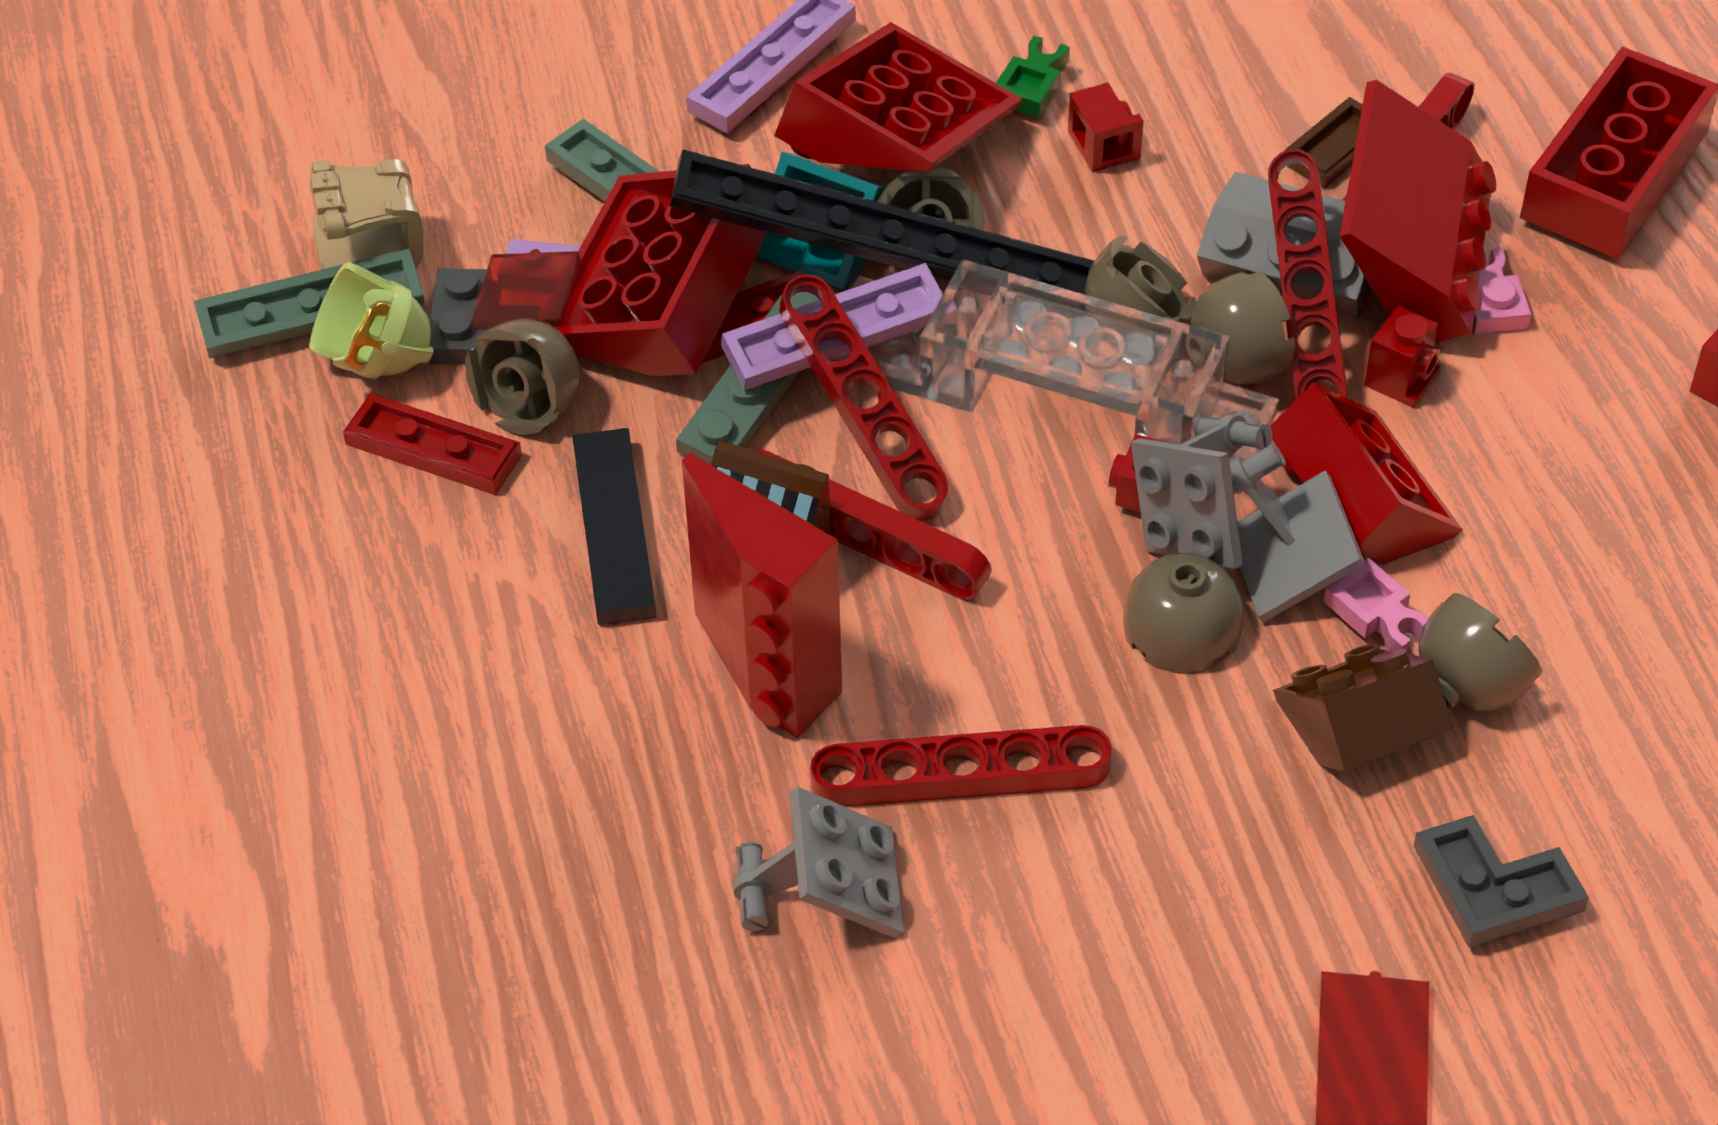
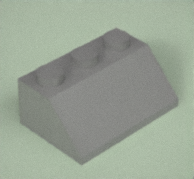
M1235 171L1213 205L1196 255L1202 275L1222 279L1247 270L1248 275L1260 272L1268 277L1283 297L1268 180ZM1280 184L1282 188L1288 191L1300 190L1299 188ZM1323 195L1337 312L1360 318L1370 285L1339 237L1345 201ZM1307 217L1293 219L1285 229L1286 239L1295 245L1309 243L1317 233V225ZM1314 271L1301 272L1292 282V292L1301 299L1315 298L1324 287L1323 278Z

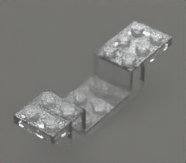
M964 259L959 264L925 327L867 347L892 389L973 413L993 374L1136 416L1134 435L1138 434L1177 445L1195 437L1193 432L1194 422L1201 415L1223 418L1225 415L1234 414L1244 417L1247 423L1270 426L1278 412L1279 399L1225 383L1230 344L1229 336ZM859 275L853 288L875 280ZM850 354L835 358L830 361L838 362L845 360L850 356ZM1243 446L1234 453L1229 462L1238 457L1246 460L1261 450Z

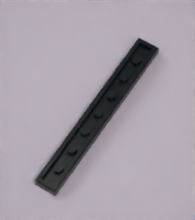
M682 149L679 156L669 204L671 207L903 269H910L926 263L933 277L1079 316L1093 318L1089 312L1084 290L1089 269L1095 260Z

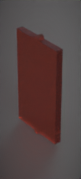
M1371 971L1369 976L1321 972L1315 1125H1427L1429 981L1382 977L1378 971Z

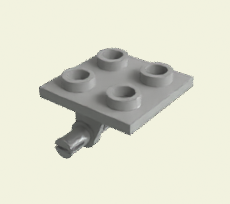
M1234 414L1225 415L1223 418L1201 415L1194 422L1193 432L1195 437L1180 445L1141 438L1132 441L1131 447L1146 551L1163 555L1192 553L1210 558L1222 567L1236 569L1242 566L1229 459L1243 446L1260 450L1268 447L1272 441L1270 426L1247 423L1244 417Z
M1274 443L1269 444L1268 447L1246 460L1238 457L1229 462L1233 493L1235 494L1243 490L1259 508V510L1238 521L1237 524L1243 562L1240 569L1257 616L1261 621H1268L1365 565L1332 478L1326 471L1321 472L1283 496L1278 497L1260 480L1277 468L1286 465L1281 451Z
M796 787L790 792L794 842L764 863L762 858L763 847L759 843L744 842L740 844L741 847H736L738 875L733 879V892L735 897L741 900V925L745 930L760 931L764 929V926L767 927L769 919L767 917L766 898L771 894L798 885L799 900L895 939L904 933L892 827L803 788Z

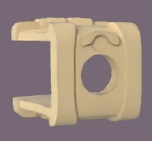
M389 159L380 161V165L376 166L330 165V160L311 162L310 190L315 208L313 234L320 270L410 248L415 268L421 263L423 258L422 219L420 210L414 200L409 168L404 161Z

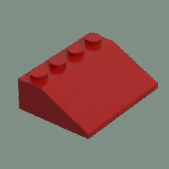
M890 22L796 80L774 136L790 145L792 151L797 155L807 159H814L819 163L929 172L1016 110L1022 98Z
M1377 79L1366 83L1339 237L1389 316L1399 305L1437 322L1438 328L1435 343L1471 335L1475 310H1478L1481 304L1478 285L1480 271L1484 270L1486 266L1484 242L1486 231L1491 229L1489 205L1491 193L1496 191L1494 170L1488 161H1482L1471 141Z
M740 164L747 167H751L749 164ZM676 170L619 175L540 322L548 323L561 332L573 347L575 354L650 376L697 374L768 232L669 206Z
M688 453L681 462L695 615L749 708L766 725L774 728L779 726L791 735L799 738L842 692L838 539L700 458Z

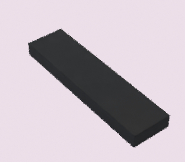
M629 428L572 435L597 623L602 625L657 617Z

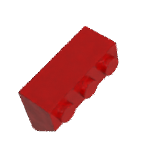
M1313 382L1270 425L1272 440L1281 451L1286 465L1283 467L1288 472L1299 477L1302 483L1323 471H1326L1331 476L1363 557L1370 558L1384 565L1453 539L1463 530L1375 410Z

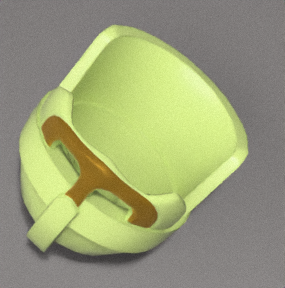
M346 262L342 265L330 284L313 326L309 347L314 353L332 359L333 365L338 368L353 371L358 375L372 379L404 373L415 367L418 363H429L434 353L433 348L429 346L431 327L427 314L412 296L410 289L392 280L388 281L351 262Z

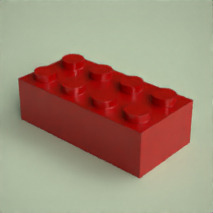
M1622 46L1529 171L1520 218L1615 259H1619L1708 133L1718 97V84Z

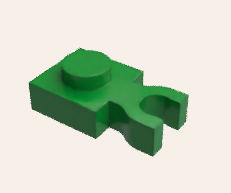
M1034 35L1028 44L1027 59L1013 56L996 83L1022 98L1019 107L1014 111L1040 118L1060 87L1061 72L1069 62L1070 46L1060 43L1056 52L1044 54L1042 53L1043 38Z

